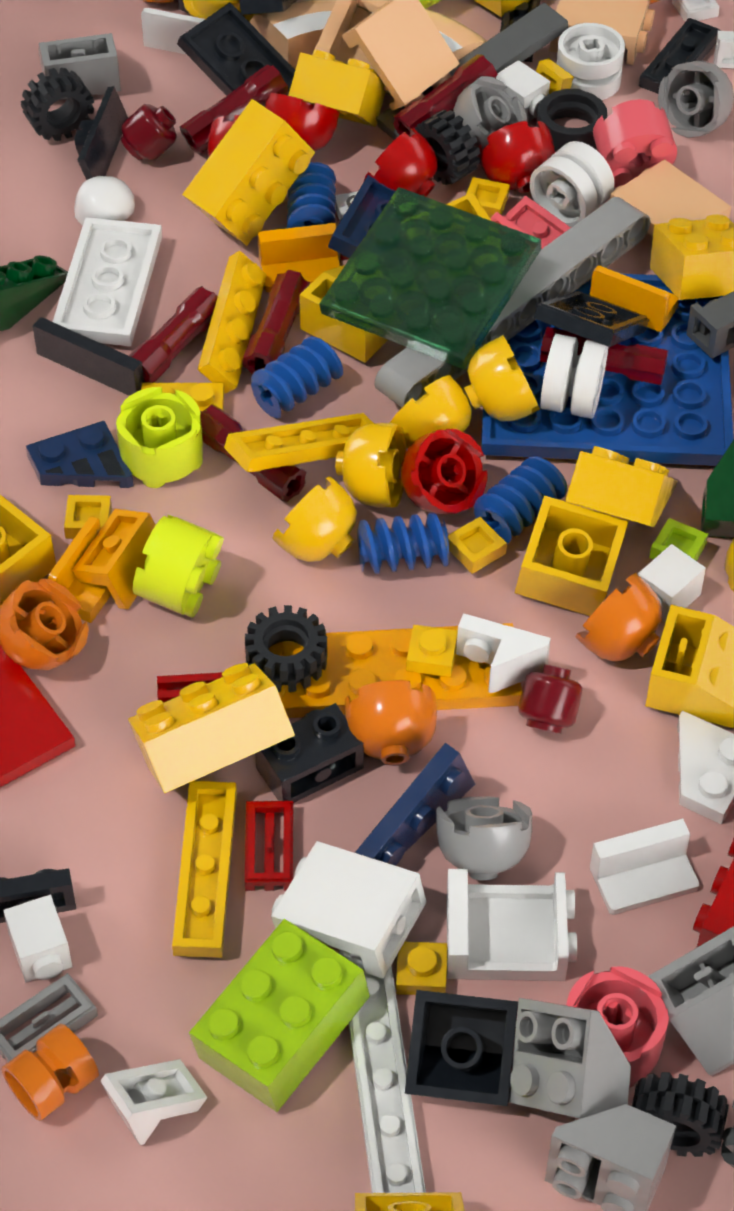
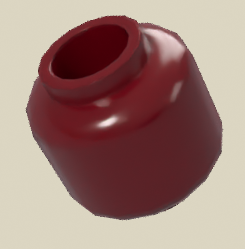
M143 104L124 121L121 128L123 133L121 142L126 150L136 159L156 160L177 139L174 128L176 119L164 106L156 108L151 104Z
M544 664L543 673L531 672L526 675L518 706L519 714L527 719L526 726L562 734L563 727L568 728L575 724L583 688L577 681L570 679L571 670Z

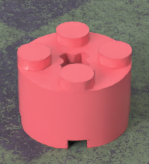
M644 99L622 102L612 107L613 114L605 120L602 115L596 121L593 128V137L597 151L604 157L612 170L615 188L625 185L638 177L645 169L652 168L664 159L672 165L675 162L677 147L666 112L662 107L661 110L656 108L654 102Z
M617 966L610 967V971L596 974L592 971L583 975L574 984L568 995L566 1005L600 1012L631 1065L629 1088H631L638 1080L646 1077L655 1068L660 1059L669 1021L668 1008L666 1009L661 997L662 992L657 984L637 970Z

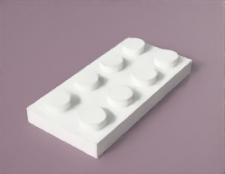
M85 217L53 322L99 343L132 346L162 240V226Z

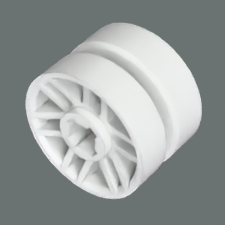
M581 23L566 29L559 37L557 65L574 76L570 89H580L592 93L601 100L613 96L621 84L625 51L624 39L613 28L598 23Z
M577 141L566 143L535 169L530 177V191L534 201L570 227H573L607 201L614 191L615 184L612 170L604 157L593 147Z
M555 334L546 364L540 407L541 409L562 413L568 398L572 397L571 414L593 419L601 393L608 346L586 340L580 356H577V338Z

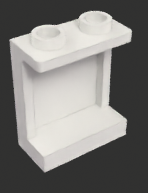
M316 841L308 856L302 858L298 863L294 879L285 894H281L276 899L272 908L271 918L275 929L285 918L323 944L361 956L365 972L384 979L427 900L419 873Z
M448 869L447 979L565 981L568 962L577 961L576 932H568L567 919L575 918V891L566 890L565 872H555L554 884L549 886L468 884V869Z

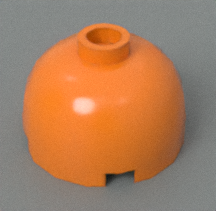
M636 572L626 579L631 587L628 586L622 593L616 588L583 624L586 631L579 632L575 636L589 651L602 659L612 662L624 661L636 652L643 658L661 639L655 633L662 622L661 603L654 590Z
M41 578L38 582H29L30 580H27L17 586L0 605V645L15 663L27 669L50 670L69 662L79 654L87 643L88 623L86 621L82 624L77 612L82 607L77 598L64 586L51 579Z
M406 680L380 681L358 688V698L352 701L349 695L345 698V717L349 730L358 740L363 742L364 753L368 756L381 759L384 764L388 765L405 763L409 760V757L419 753L428 745L435 733L437 719L435 692L422 684L423 692L410 689V681Z

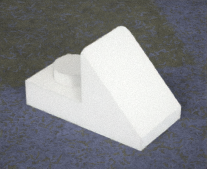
M463 613L458 625L456 654L467 657L474 662L491 664L488 692L494 693L524 681L526 675L531 672L543 673L544 664L548 665L551 638Z
M181 1059L107 1073L101 1079V1083L114 1108L139 1145L145 1144L161 1119L197 1112L208 1098Z

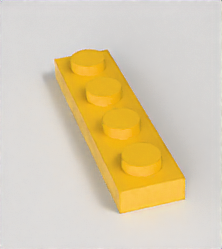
M241 251L234 253L228 258L197 369L212 383H224L225 394L236 389L243 367V356L249 344L267 276L256 263L251 261Z
M364 413L236 432L228 434L224 448L246 472H258L270 468L293 466L300 463L335 458L339 450L344 451L346 441L356 429L374 423Z
M189 782L172 941L173 956L222 958L237 798L236 782Z

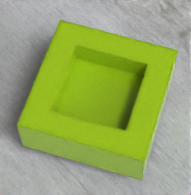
M668 518L651 546L649 558L655 559L667 547L673 544L697 561L707 544L708 533Z

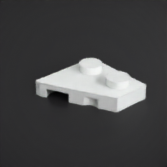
M682 710L677 725V733H679L678 771L680 772L679 805L722 825L734 804V734Z

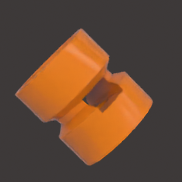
M61 1023L37 1040V1051L31 1052L25 1049L1 1068L2 1075L15 1097L28 1113L38 1121H42L65 1102V1092L77 1094L99 1076L97 1065L87 1048L72 1030Z

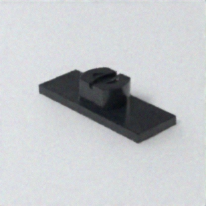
M114 86L107 87L95 119L81 121L79 130H77L74 137L76 150L79 154L77 161L86 180L96 176H106L123 134L121 130L122 125L128 119Z

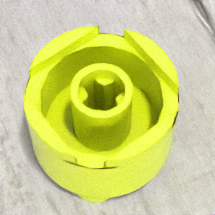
M151 387L137 391L124 400L120 406L121 412L116 419L120 456L130 469L132 475L142 480L143 484L150 488H159L165 485V483L182 479L200 468L203 463L200 409L191 396L176 389V394L162 392V387Z
M169 514L168 517L163 516L155 525L142 551L147 557L144 569L136 568L133 580V594L193 618L202 603L203 594L200 593L204 583L212 585L219 573L221 561L216 558L221 550L224 537Z

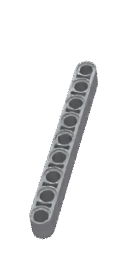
M620 197L611 198L387 361L376 375L375 388L400 407H403L412 398L417 401L427 394L424 388L439 378L451 375L456 380L467 372L470 360L478 349L502 335L508 341L536 320L534 315L538 304L574 292L592 278V273L596 266L599 265L606 268L636 246L644 238L650 227V217Z

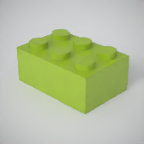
M284 918L190 1030L189 1035L199 1059L275 1112H278L370 997L364 971Z

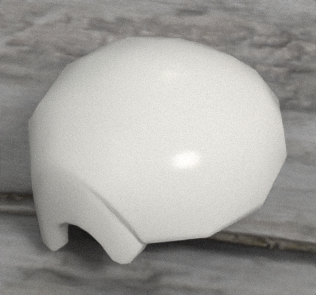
M113 176L90 178L81 185L76 195L74 206L75 218L82 226L85 217L125 221L134 212V194L124 181Z

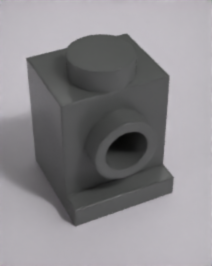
M734 291L719 299L711 300L704 307L695 303L690 308L686 335L712 359L734 347Z

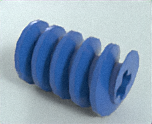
M310 162L308 168L297 177L289 188L287 196V228L336 223V175L334 170L328 165L320 162Z
M311 336L304 339L301 344L293 346L289 352L281 354L277 360L266 364L264 369L254 372L251 377L253 395L259 406L269 416L276 419L281 418V409L286 412L292 411L295 407L294 402L298 404L304 403L307 399V394L315 395L319 391V386L327 387L330 385L331 378H341L344 373L343 366L335 351L325 341Z
M529 457L476 500L474 504L475 518L481 517L508 544L511 542L512 536L515 537L521 534L524 527L533 524L534 519L538 516L544 495L558 500L565 497L568 491L567 482L562 473L549 461L540 457Z
M434 512L427 515L425 526L417 514L410 517L408 528L400 516L393 518L391 529L388 528L383 518L376 520L374 531L371 530L366 520L359 521L357 542L362 572L365 563L369 562L374 573L379 574L382 561L387 560L391 571L397 572L399 559H404L408 569L414 570L417 557L422 558L428 569L432 566L434 555L439 556L444 567H447L449 564V542L444 519L441 524L437 514Z

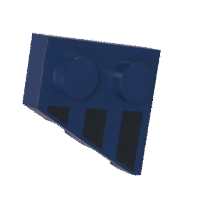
M105 421L26 445L27 457L41 485L62 486L73 484L78 487H94L95 480L119 481L120 488L134 487L133 475L128 466L123 462L119 448Z

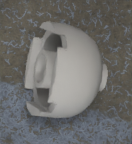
M706 61L685 62L674 66L669 75L662 79L658 93L659 109L661 110L662 107L670 123L676 126L671 128L676 134L688 138L709 134L724 124L731 113L734 101L733 86L727 74L715 64Z
M481 76L466 87L458 96L453 109L455 117L461 116L464 119L463 126L468 124L472 129L469 131L471 137L475 136L478 141L474 146L479 147L481 145L483 149L489 144L487 137L491 133L504 126L527 121L525 111L517 96L511 100L508 94L504 92L508 86L493 77Z
M490 796L466 797L448 801L447 811L444 812L440 806L436 809V829L439 847L446 860L458 869H468L471 878L476 880L495 879L498 877V873L514 867L526 854L532 835L531 809L525 804L514 800L513 809L499 807V797Z

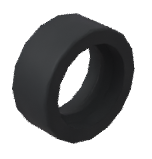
M563 89L552 92L543 98L538 106L537 121L544 122L548 126L553 138L555 152L566 143L573 141L585 143L596 150L593 128L596 121L602 115L604 120L607 118V108L603 101L592 93L580 89ZM564 117H575L585 120L590 125L581 128H567L556 124L554 120Z

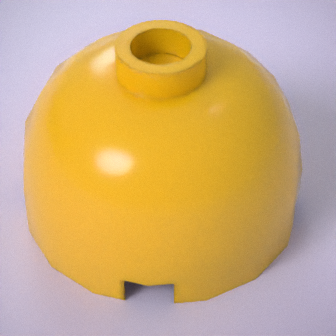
M504 335L485 344L471 358L467 370L471 384L464 387L475 410L483 407L491 418L499 421H515L539 411L540 408L515 357H513L514 354Z
M451 375L443 376L425 387L424 390L427 394L417 401L413 398L409 400L390 421V423L398 424L397 426H402L407 449L416 439L432 431L458 429L464 432L469 426L472 414L469 398Z
M377 423L362 426L356 429L348 438L344 451L339 450L337 452L335 461L336 474L343 476V482L348 492L355 500L364 505L397 507L401 501L404 487L399 475L407 448L404 430L402 426H397L398 424Z
M331 476L325 478L326 489L317 484L289 512L284 519L290 524L285 533L283 534L280 530L276 529L272 539L284 551L297 559L307 562L321 561L331 553L336 558H339L355 540L349 534L356 524V507L346 490Z

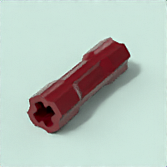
M475 55L459 67L453 76L421 100L412 102L394 116L395 122L393 123L397 133L401 135L405 132L410 136L411 128L417 127L419 123L442 110L447 112L453 111L461 92L478 78L488 76L496 79L498 74L493 64L484 55Z
M267 64L247 78L243 85L209 109L199 112L180 126L181 134L195 153L201 154L208 149L209 133L214 120L224 116L223 122L234 121L235 115H240L251 99L265 107L270 93L284 95L288 92V86L281 73L273 65Z
M287 270L285 273L277 274L269 293L267 309L257 332L252 335L243 356L242 366L249 370L251 375L259 369H264L266 364L277 360L285 352L286 339L296 315L300 313V294L310 285V282L306 281L300 272Z
M203 286L196 288L177 307L176 313L149 340L142 342L129 355L142 362L144 383H154L170 367L174 357L197 334L204 332L210 326L218 297L214 292L206 290Z
M547 326L541 346L540 362L547 363L555 334L576 337L578 340L577 356H580L586 340L590 339L563 329ZM616 344L608 347L605 371L620 373L631 380L662 385L669 350L640 344L629 346Z
M211 404L204 411H200L203 442L215 451L226 454L238 463L226 451L224 446L228 434L245 430H243L237 420L218 406ZM297 464L250 472L256 477L260 485L284 502H288L294 496L299 495L306 484L305 476L307 472Z

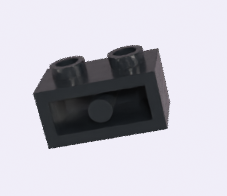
M336 703L322 710L317 709L307 713L301 720L291 724L295 736L255 753L256 768L278 801H293L294 803L364 769L363 742L358 740L349 730L347 719Z

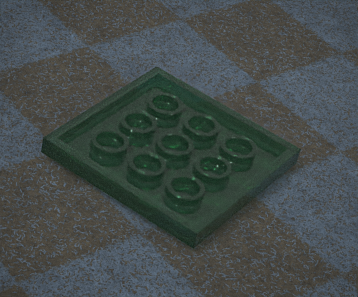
M398 187L319 303L321 314L465 370L540 253L541 239Z

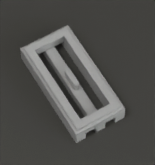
M67 973L0 1019V1055L9 1062L25 1049L35 1052L37 1051V1040L58 1024L66 1025L74 1033L98 1016L97 1008ZM67 993H70L71 997L63 1001L61 1004H59L52 1010L45 1011L42 1014H40L38 1017L32 1020V1023L30 1025H28L26 1028H24L8 1040L5 1039L4 1036H6L7 1034L21 1026L23 1023H25L26 1021L40 1013L42 1010H44L45 1008L59 1000Z

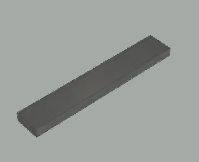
M542 3L460 59V64L449 73L453 76L459 67L477 54L484 55L493 64L496 72L499 73L518 60L520 62L524 61L559 37L568 29V20L546 3ZM430 86L422 94L425 97L434 89ZM404 106L393 111L389 108L376 117L377 126L393 140L399 136L393 125L395 122L394 116L405 108Z

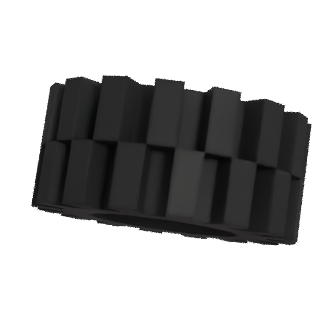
M52 68L48 69L49 76H45L41 72L37 75L40 79L37 83L33 80L28 83L31 91H23L22 96L25 100L21 101V107L23 108L24 115L39 136L42 135L46 140H50L53 137L55 141H61L62 134L67 139L73 137L71 131L74 129L76 131L79 130L81 121L91 120L88 114L94 113L92 105L94 99L83 81L74 71L71 70L69 72L66 68H60L58 74L56 69ZM62 98H67L60 108L48 111L53 103Z
M442 110L415 127L435 152L437 171L434 175V180L437 182L442 181V185H451L475 171L478 168L477 165L480 164V158L477 157L480 154V148L474 146L478 141L475 136L471 137L469 131L472 129L468 124L463 126L464 119L461 116L455 117V112L451 110L448 112Z
M284 605L283 613H278L276 606L268 608L269 617H266L262 612L256 615V624L250 622L247 627L248 634L245 633L246 663L248 665L255 663L275 684L278 692H281L282 685H288L289 692H296L297 683H301L305 689L311 686V677L318 681L322 676V669L325 670L327 665L326 629L323 623L319 625V618L314 613L307 618V609L299 607L297 614L292 613V605ZM284 641L298 643L304 648L301 652L291 656H280L269 651L271 646Z
M662 1072L659 1078L654 1073L648 1074L646 1079L641 1078L638 1080V1084H636L632 1107L676 1125L670 1149L677 1151V1156L684 1157L687 1156V1152H691L694 1157H702L703 1152L711 1155L715 1153V1149L719 1150L729 1107L725 1095H719L720 1090L714 1086L705 1088L706 1082L698 1078L695 1082L688 1081V1075L679 1074L678 1078H673L670 1072Z

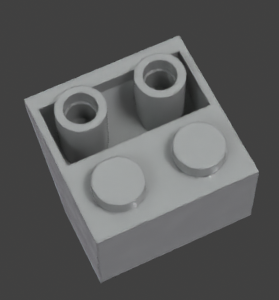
M112 33L39 43V57L42 72L45 76H49L48 69L55 68L59 74L60 68H66L69 72L71 70L80 77L91 95H103L107 87L112 86L115 87L117 92L121 91L118 57Z
M734 926L649 975V978L657 984L662 992L661 997L666 1009L668 1008L669 1020L706 1072L711 1076L734 1064Z
M519 998L508 1103L580 1119L628 1104L631 1065L599 1011Z
M624 1104L557 1126L551 1137L545 1181L551 1183L553 1188L560 1194L572 1199L582 1197L600 1205L603 1211H648L666 1168L676 1125Z

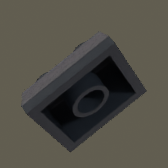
M416 990L405 1094L508 1106L518 1001Z

